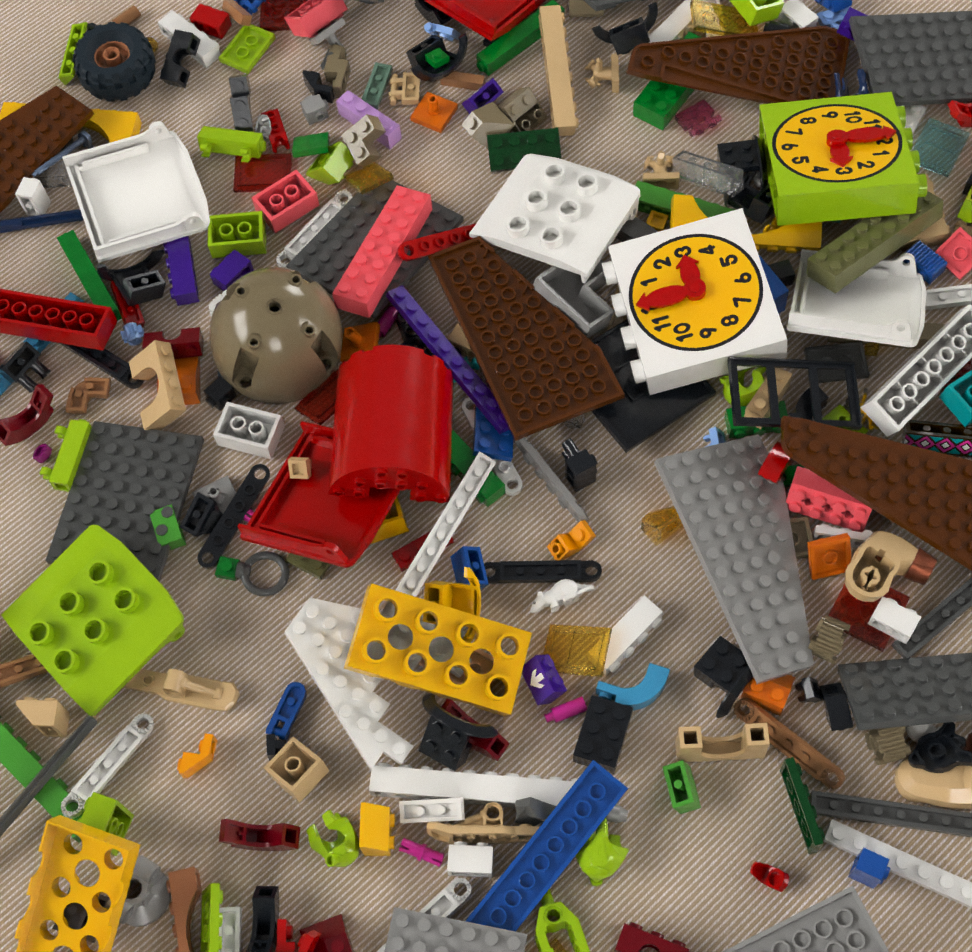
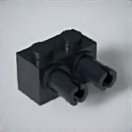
M27 341L21 343L0 366V374L11 384L15 382L20 383L29 393L33 392L38 384L25 374L27 369L31 368L42 379L51 370L38 360L41 353Z
M571 438L565 440L562 443L564 448L562 456L565 458V478L574 491L578 492L596 482V465L598 463L595 456L589 454L586 449L579 451Z

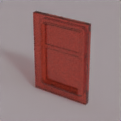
M263 154L260 158H251L249 163L241 162L243 156H235L234 193L263 191L291 173L292 154Z
M339 369L334 371L319 387L303 398L294 409L318 425H322L335 413Z

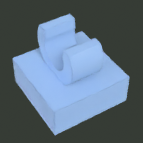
M716 426L709 429L710 435L703 437V440L706 442L711 441L710 445L707 446L726 442L724 432Z

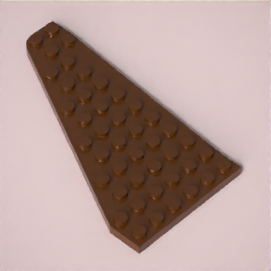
M815 26L642 43L634 47L626 74L764 104L836 97L834 73L836 72L840 75L842 87L850 39L837 33L838 29L828 26Z
M783 416L781 418V446L788 457L972 571V460L803 418Z

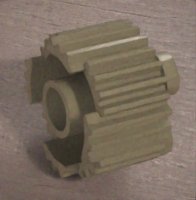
M828 615L826 617L822 616L815 630L819 634L818 636H813L808 647L812 650V655L835 664L837 657L833 655L834 653L839 655L847 635L843 632L844 630L849 631L851 625Z
M905 726L869 729L868 733L865 734L867 747L869 750L874 751L876 755L874 761L877 765L906 758L905 756L910 755V746L905 742L904 738Z

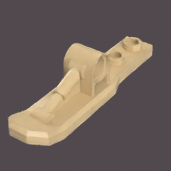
M141 669L123 687L125 689L155 694L166 701L227 712L237 704L240 694L234 682H224L188 675L177 669H169L168 673Z
M490 802L486 804L480 813L465 818V820L453 825L437 821L428 822L427 834L435 840L447 844H454L457 841L467 842V844L480 842L488 844L528 843L540 826H532L531 824L505 826L503 825V809L501 805L496 802ZM496 813L498 814V817L490 818L488 817V814Z

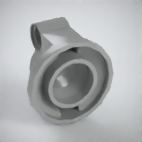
M143 855L139 856L136 860L129 885L130 887L134 882H140L142 891L134 899H128L126 896L119 921L121 924L133 927L147 926L157 921L166 912L171 900V893H168L166 887L167 876L161 871L159 865ZM110 899L108 900L107 904L105 905V908H106V909H109L110 906H111V900H110Z

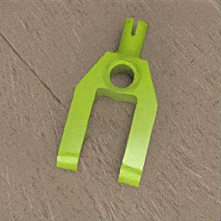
M549 889L540 900L542 907H539L535 931V942L538 951L554 952L553 948H550L546 934L566 929L574 952H590L579 919L561 901L554 902L551 890ZM556 916L558 921L552 922L548 917Z

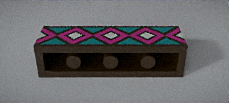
M909 420L904 425L902 443L948 455L972 457V425L964 427L962 424Z

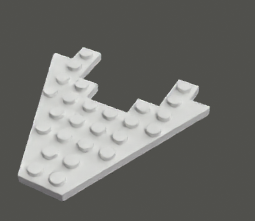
M309 598L285 630V635L367 766L372 770L383 753L401 765L413 748V745L378 722L390 705V703L373 692L382 678L370 677L344 669L361 608ZM420 621V625L425 630L431 631L435 628L436 624ZM394 625L389 630L388 640L392 647L403 650L411 645L413 634L406 625ZM463 630L460 631L461 638L465 633ZM436 637L430 642L429 653L434 660L445 662L453 655V645L446 637ZM370 642L367 646L368 656L374 660L381 659L384 653L383 647L377 642ZM412 654L409 657L408 665L412 671H414L422 659L420 655ZM457 666L452 667L450 670L458 678L464 672Z

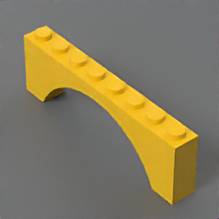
M4 102L0 112V120L26 104ZM91 109L94 115L83 126L98 132L111 143L138 135L142 122L138 112Z
M673 195L671 199L670 228L708 218L695 202L693 195ZM822 222L783 225L770 232L751 235L757 251L759 249H767V252L785 250V253H796L797 251H802V249L819 251L821 249Z

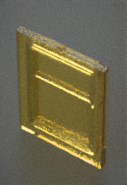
M550 624L543 655L549 654L559 674L602 677L612 629Z

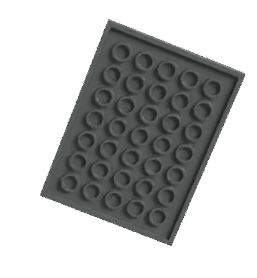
M972 11L850 17L849 24L863 70L866 73V80L871 94L892 92L896 106L946 104L952 100L961 103L972 102Z
M376 173L286 267L299 271L301 278L310 283L318 282L332 295L396 186H405ZM431 200L433 210L416 239L458 228L464 221L463 216ZM428 256L407 262L402 261L371 317L375 318L390 302L386 297L387 292L401 285L404 286L427 262Z
M94 421L45 561L48 564H52L89 526L98 525L120 540L160 582L171 547L169 544L161 546L158 543L150 514L154 510L164 507L161 514L163 517L168 518L172 516L174 509L176 519L179 522L204 438L197 435L155 429L144 430V428ZM164 524L156 527V533L159 536L165 535L168 531L167 526Z

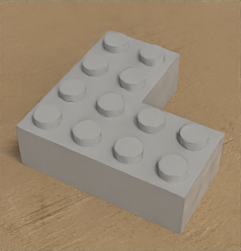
M600 260L586 283H582L581 275L556 266L537 276L533 283L534 290L565 314L588 339L609 324L615 311L594 292L606 284L601 264L605 263L603 260Z

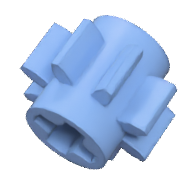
M135 322L125 324L123 327L124 331H120L124 343H128L131 346L140 344L142 342L141 337H144V330L141 324L138 326Z

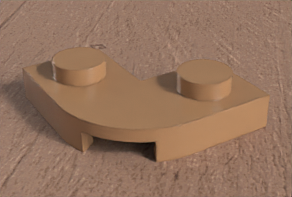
M87 377L74 388L71 387L65 408L66 412L69 414H86L89 398H108L111 387L110 378Z

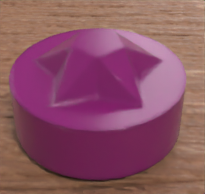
M41 444L34 451L33 459L38 463L45 462L50 457L52 448L47 444Z

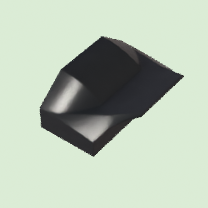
M197 492L180 528L196 537L202 534H211L223 514L217 507L215 500Z

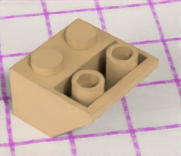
M25 697L24 700H16L15 704L45 737H67L70 712L57 699L45 698V700H37L36 698Z

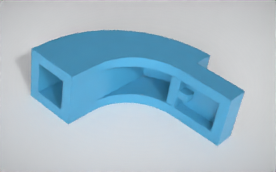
M649 663L645 678L637 686L620 688L598 681L596 695L600 698L610 701L614 700V702L633 707V711L645 708L662 694L670 669Z

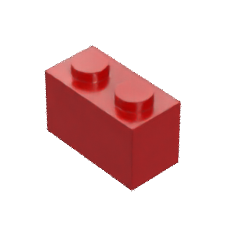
M200 3L190 16L191 23L199 31L219 39H223L232 26L229 13Z

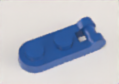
M292 682L286 687L266 728V734H275L279 736L280 740L287 741L291 728L307 696V691L303 684ZM279 721L285 723L283 728L277 727Z

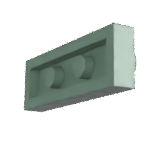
M375 62L362 100L378 110L393 69L392 65Z

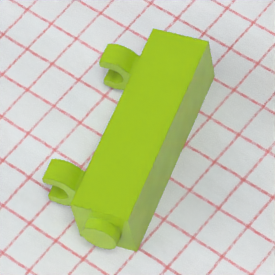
M203 126L197 136L200 151H203L202 157L209 158L211 152L243 156L241 162L249 163L251 158H260L266 150V141H264L263 133Z
M71 419L68 428L56 426L54 433L58 434V438L64 440L54 468L42 467L39 473L43 475V479L49 480L55 490L69 492L72 487L92 430L90 423L86 420Z

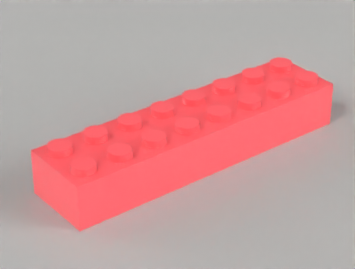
M396 186L332 293L337 309L367 318L371 317L403 261L398 256L397 248L405 241L416 239L433 210L430 194ZM404 247V251L406 254L408 253L409 249Z

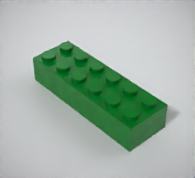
M689 31L683 39L702 37ZM651 80L634 101L633 116L663 131L695 89Z

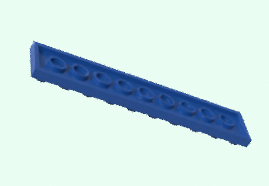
M593 760L466 919V922L516 932L628 788Z

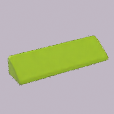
M87 22L72 24L58 76L64 85H67L75 76L73 54L78 40L84 37L83 34L86 33Z

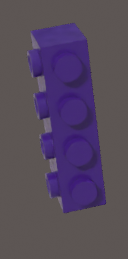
M189 236L163 243L165 254H168V258H165L166 265L171 272L168 273L169 283L173 286V288H170L171 298L176 300L177 306L200 302Z

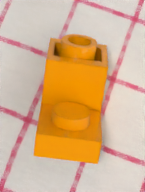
M583 520L569 533L558 534L547 548L555 560H564L584 549L596 535L586 520Z
M205 733L204 739L199 743L200 754L183 752V756L179 759L177 770L183 778L188 779L213 761L217 745V739L213 734Z

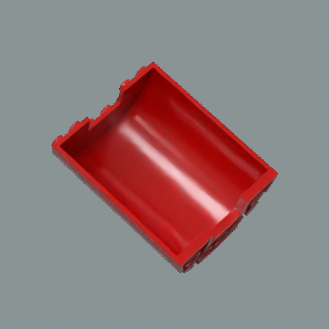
M378 345L373 346V350H359L353 353L349 360L342 362L337 375L328 495L364 498L369 497L370 487H375L377 489L411 490L410 500L417 502H449L453 375L451 369L444 365L442 359L436 355L429 356L424 353L423 349L416 347Z

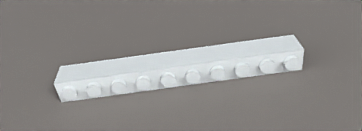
M378 763V766L374 765L371 770L369 792L371 796L414 800L463 797L464 804L486 805L490 802H496L501 807L515 808L516 800L532 797L557 806L578 778L571 779V781H563L560 777L541 779L538 775H528V778L519 777L515 773L501 776L491 771H487L485 774H476L474 770L455 772L450 768H443L442 771L433 770L434 768L428 766L414 769L410 765L391 767L388 763Z

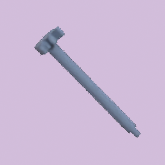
M84 130L81 131L76 141L37 168L32 176L40 175L81 144H83L84 148H93L90 134Z

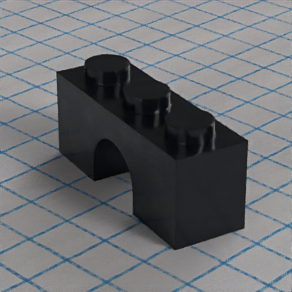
M175 29L166 54L164 66L161 70L160 79L168 85L186 88L190 71L181 66V62L187 55L196 56L201 39L193 33Z

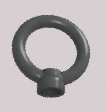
M263 551L253 554L245 562L238 561L235 576L241 578L244 587L252 594L271 596L280 592L286 586L289 579V567L284 558L277 553ZM269 559L275 561L280 566L281 578L276 585L270 588H259L252 584L249 576L252 565L257 561Z

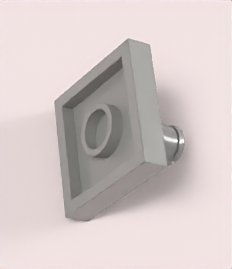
M343 18L335 20L316 36L310 38L309 41L312 45H315L323 40H327L330 45L343 46L335 35V31L344 26L346 22Z
M228 475L192 492L194 498L197 492H200L215 500L222 514L236 494Z

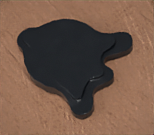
M954 722L943 723L938 731L922 736L918 740L916 748L909 755L908 761L913 768H920L931 773H944L959 765L972 766V752L961 749L966 746V739L955 733Z

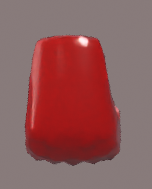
M757 861L751 866L750 873L764 885L779 892H783L788 886L789 874Z

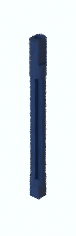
M80 209L0 220V233L76 222L84 219Z

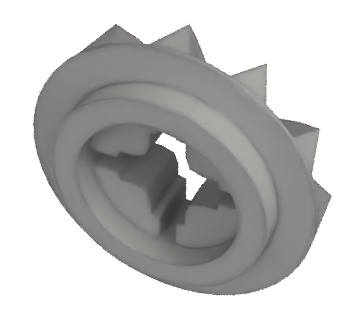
M262 114L258 117L256 127L254 128L256 133H263L264 141H267L271 134V122L267 115Z

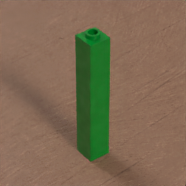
M551 0L544 6H552L559 4L555 0ZM560 5L561 12H564L565 15V9ZM539 10L476 55V66L479 71L490 76L541 38L538 18Z
M74 230L57 237L92 303L111 307L117 321L122 319L116 304Z

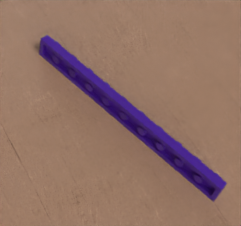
M401 285L388 291L386 294L388 300L431 352L442 359L448 369H451L454 380L497 432L502 434L509 430L492 392L404 286Z

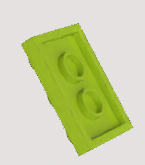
M252 24L250 26H243L218 57L219 61L249 74L276 39L275 34Z
M210 883L202 891L200 952H218L222 948V936H219V927L222 926L223 915L219 913V904H222L223 890H220V883Z

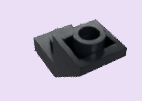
M303 70L304 83L311 94L314 96L320 94L322 100L325 99L328 103H333V88L328 85H322L320 73Z
M841 682L819 686L825 703L826 718L831 730L840 731L853 728L846 693Z

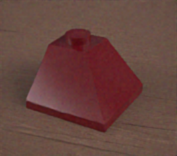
M342 914L299 930L301 936L312 930L321 934L313 952H354Z

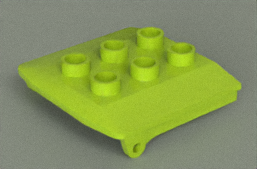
M98 525L89 526L1 614L17 637L67 694L90 716H96L161 648L169 642L177 641L185 633L183 626L184 616L168 590L120 540Z

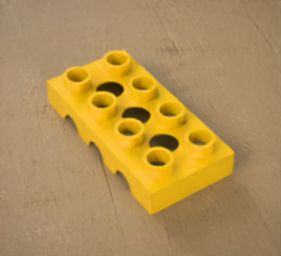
M371 583L366 589L344 669L370 677L387 679L400 686L427 691L437 695V697L467 703L478 709L505 717L512 713L532 633ZM390 601L394 605L395 614L392 618H385L380 614V602ZM423 613H429L435 618L436 625L433 630H425L420 625V617ZM397 624L406 625L413 634L411 645L403 650L392 647L388 640L389 630ZM463 626H471L475 630L476 638L473 643H467L461 638L460 631ZM436 637H446L453 645V655L445 662L434 660L429 653L430 642ZM504 638H510L514 641L516 650L513 655H507L502 651L501 641ZM370 642H377L383 647L384 653L381 659L374 660L368 656L367 646ZM477 649H485L493 657V667L486 674H478L470 667V655ZM412 654L420 655L423 658L424 668L421 672H414L410 669L408 660ZM454 666L460 667L465 673L464 682L460 685L453 683L449 677V672ZM493 679H500L505 685V692L501 697L493 695L490 690V683Z
M62 815L47 820L38 850L42 852V860L37 872L30 879L26 894L30 895V904L23 918L19 920L14 937L15 939L18 938L16 952H53L58 946H67L73 952H111L141 844ZM72 834L80 837L82 841L81 851H77L72 847L70 842ZM112 849H116L122 854L123 863L121 866L115 865L110 857ZM82 860H91L99 868V880L93 886L82 885L78 875L75 873L78 863ZM60 877L67 879L70 883L69 894L64 893L59 888ZM100 892L106 893L111 900L109 909L102 907L99 903L98 897ZM70 903H79L87 911L88 920L81 929L70 928L67 919L64 917V910ZM48 920H52L57 924V936L49 933L47 929ZM88 935L97 939L99 944L98 951H93L88 947Z

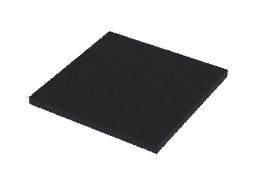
M628 319L592 340L595 345L597 344L601 348L625 394V398L591 412L626 453L716 394L715 389L707 380L653 395L649 394L646 381L636 384L630 361L639 359L636 348L626 351L620 330L622 327L629 326Z

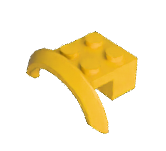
M464 567V577L468 579L470 584L444 581L425 583L424 600L480 617V584L470 567ZM423 613V622L436 624L435 618L431 614ZM465 625L464 627H468V630L462 639L467 643H471L476 632L471 626Z

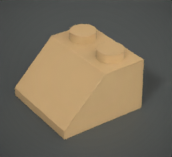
M294 737L263 768L299 803L329 772L323 760Z

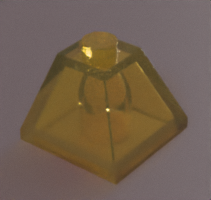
M675 507L658 509L653 513L649 512L642 518L641 530L656 546L683 527Z

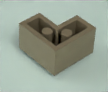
M366 114L343 133L341 137L356 164L370 167L381 158L373 142L386 131L378 117Z

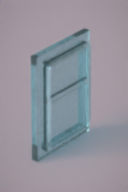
M929 118L913 150H918L920 167L949 177L970 133Z

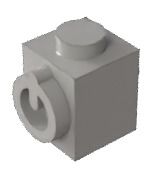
M320 94L315 96L309 95L300 102L302 112L309 125L328 118L327 110H329V106L325 99L322 100Z

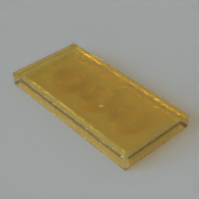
M691 0L690 2L692 25L695 31L722 36L758 32V26H750L735 7L699 0Z

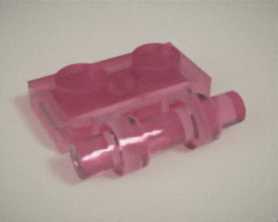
M705 99L675 115L676 122L684 131L691 128L689 131L691 137L699 136L709 127L717 126V123L722 121V118L719 114L713 117L715 111Z

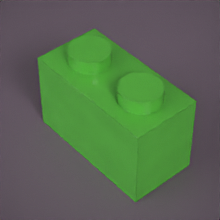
M164 507L154 510L150 514L157 541L161 546L169 544L170 550L186 545L182 529L180 528V522L176 519L174 509L172 516L168 518L163 517L161 514ZM161 524L166 525L168 528L167 533L163 536H159L156 533V527Z
M683 760L663 766L673 809L683 814L701 808L691 767Z

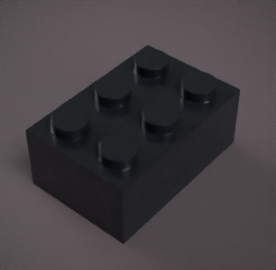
M592 695L574 750L573 762L589 766L594 760L609 773L615 774L631 721L633 707Z

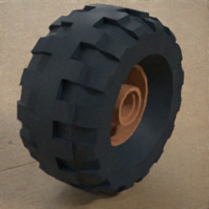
M108 22L105 25L95 26L91 31L88 30L83 34L84 37L78 40L73 54L74 69L80 83L91 95L101 100L104 98L110 102H115V100L124 101L128 100L129 97L139 95L141 90L146 89L150 85L156 70V60L147 37L145 38L143 32L136 27L129 26V24L123 22L120 24Z

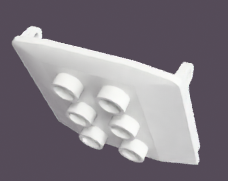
M161 121L153 122L149 129L141 134L62 157L98 263L208 229L210 218L207 199L188 150L174 131H169Z
M527 154L521 159L473 227L469 236L471 238L480 236L489 244L581 275L582 283H586L608 250V246L611 245L626 221L633 220L636 217L640 189L614 175L560 158Z
M802 249L787 331L904 347H915L918 344L925 323L926 287L923 276L917 273L915 258L912 254L903 253L895 259H883L835 294L807 276V259L818 251ZM905 259H907V260H909L910 262H909V263H904L903 261H904Z

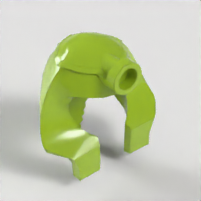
M753 367L737 371L741 407L747 406L765 381L762 374L766 372V367H758L753 370V381L749 387H744L745 372ZM725 375L719 380L723 384L724 398L731 405L729 375Z
M327 810L322 815V818L329 830L337 831V840L333 842L322 840L315 824H312L306 830L309 845L325 858V863L328 867L349 866L359 855L360 847L357 833L347 817H342L339 813L333 815L331 810Z
M606 818L575 856L582 871L590 877V883L596 887L603 883V879L613 875L629 852L628 848L621 846L619 835L608 833Z

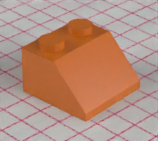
M785 675L757 684L753 677L744 688L741 698H749L764 710L781 716L795 677Z

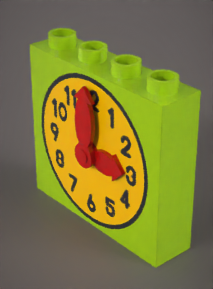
M892 92L760 104L759 137L762 140L765 151L768 182L777 226L916 213L918 197H926L927 178L925 174H917L920 170V156L918 150L910 151L913 146L912 129L910 127L905 128V107L896 106Z

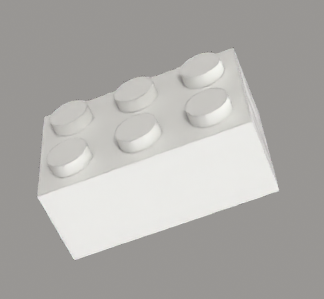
M226 402L213 437L218 446L272 459L285 425L281 415Z

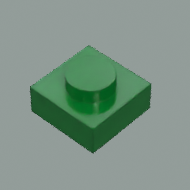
M440 48L425 54V61L435 69L450 62L449 56Z
M220 556L215 576L236 581V567L240 560Z

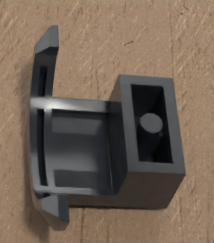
M657 2L648 5L649 10L644 21L642 17L612 28L609 32L600 25L593 27L592 30L600 40L613 44L617 55L627 54L637 45L650 42L648 31L654 25L658 15Z
M466 33L458 37L459 48L457 55L448 52L443 39L435 35L430 36L408 50L406 54L412 66L410 68L412 73L417 78L429 82L437 81L450 75L457 69L465 57L468 42ZM440 48L449 56L450 62L435 69L425 61V54Z
M753 135L752 140L717 144V161L722 185L739 184L740 173L758 170L760 172V189L762 190L768 184L765 151L760 138Z
M750 171L746 173L733 191L728 190L724 192V205L727 208L732 206L736 210L743 208L745 215L749 216L753 221L762 224L774 212L770 186L768 183L760 192L749 186L757 171Z
M152 251L142 262L128 268L115 270L106 268L105 264H100L97 266V273L104 280L114 281L129 306L163 298L166 282L158 270H149L161 260L165 251Z
M719 636L694 666V676L710 688L715 684L727 693L718 708L717 718L728 715L737 697L753 678L742 651L722 636Z
M432 693L425 694L422 698V705L431 716L418 751L454 771L467 761L472 744L468 742L470 736L493 738L498 735V731L489 724H474L447 712L438 705L435 695Z

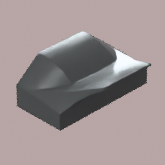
M532 797L516 800L515 808L517 813L515 823L536 826L543 823L556 806Z

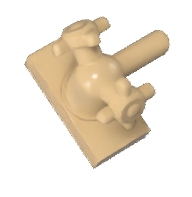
M611 54V65L603 67L601 58H596V61L591 59L585 67L586 71L591 70L593 72V76L590 79H585L589 86L594 89L596 86H601V83L598 81H610L612 93H619L618 55Z
M659 151L657 162L653 160V155L648 156L643 168L646 170L651 167L653 168V173H643L642 182L666 189H679V172H667L668 167L677 168L673 156H665L663 151Z

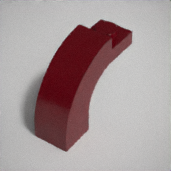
M43 384L36 385L32 398L24 410L15 416L0 419V441L5 446L16 444L29 438L41 429L51 417L54 409L50 404L54 396Z
M447 698L441 706L444 710L462 720L480 724L468 716L451 699ZM499 733L493 738L470 736L468 740L472 744L471 748L496 761L500 759L510 744Z
M222 819L219 842L231 844V847L256 851L295 850L299 848L300 827L287 823L255 825L231 819Z

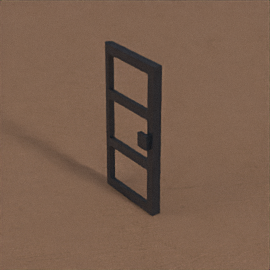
M728 357L733 426L781 427L775 368L808 369L813 419L807 420L847 430H860L862 428L855 362ZM737 366L766 367L771 418L742 417ZM817 369L845 370L851 421L822 420ZM801 413L788 414L790 417L802 418Z

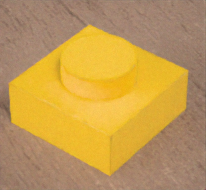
M651 210L646 223L658 232L663 231L668 222L669 215Z

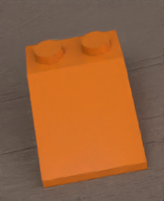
M200 356L174 359L185 405L201 404ZM157 379V393H158L159 381H158V379Z

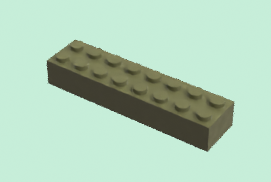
M927 191L926 197H918L916 213L865 218L807 259V276L836 294L941 219L943 216L944 200Z

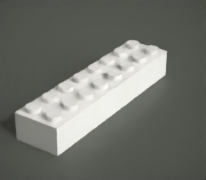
M969 304L958 311L860 407L887 437L898 432L972 358V306Z

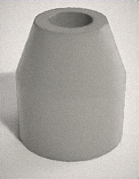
M615 805L606 816V819L614 823L626 822L628 811L620 805Z

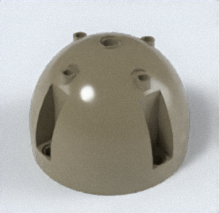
M267 267L249 272L233 282L227 288L226 296L215 306L210 322V344L215 365L223 379L233 386L234 390L250 399L271 404H284L304 399L318 391L328 382L340 361L343 332L337 307L331 296L318 282L309 283L301 278L299 271L282 267ZM273 307H278L280 310L277 312H273L270 309ZM324 364L329 365L330 368L326 370ZM250 382L251 385L249 387H243L242 383Z

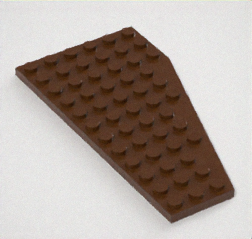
M58 86L53 87L0 120V213L16 197L15 193L23 177L34 178L32 174L35 170L54 157L94 115L90 108Z
M480 236L428 255L430 265L515 441L625 398V394L601 348L577 329L575 324L556 306L550 304L541 294L535 291V287L516 269L510 267L497 255L495 250Z

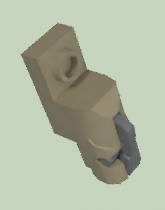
M333 44L328 49L321 63V69L324 70L326 81L332 83L336 98H340L345 92L351 70L349 60H346V49L341 45Z

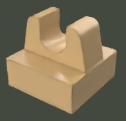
M290 457L288 459L290 478L309 479L311 477V459L307 457Z

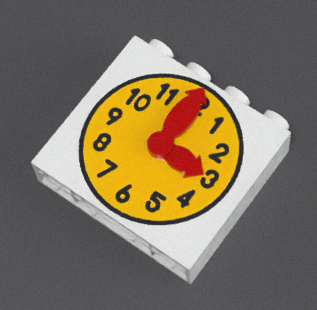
M743 208L608 246L611 261L601 263L607 286L615 283L618 285L620 293L611 295V300L616 317L626 315L629 326L620 328L626 351L636 348L639 359L630 361L633 377L636 384L646 381L650 395L729 374L728 357L787 358V337ZM737 366V371L751 367Z

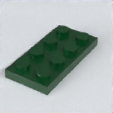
M558 128L487 135L491 172L514 170L521 159L527 154L561 159Z
M794 757L787 758L782 764L780 773L808 854H814L824 844L825 835L822 827H818L815 820L817 818L814 805L809 803L808 797H810L807 785L802 783L800 764L795 763Z

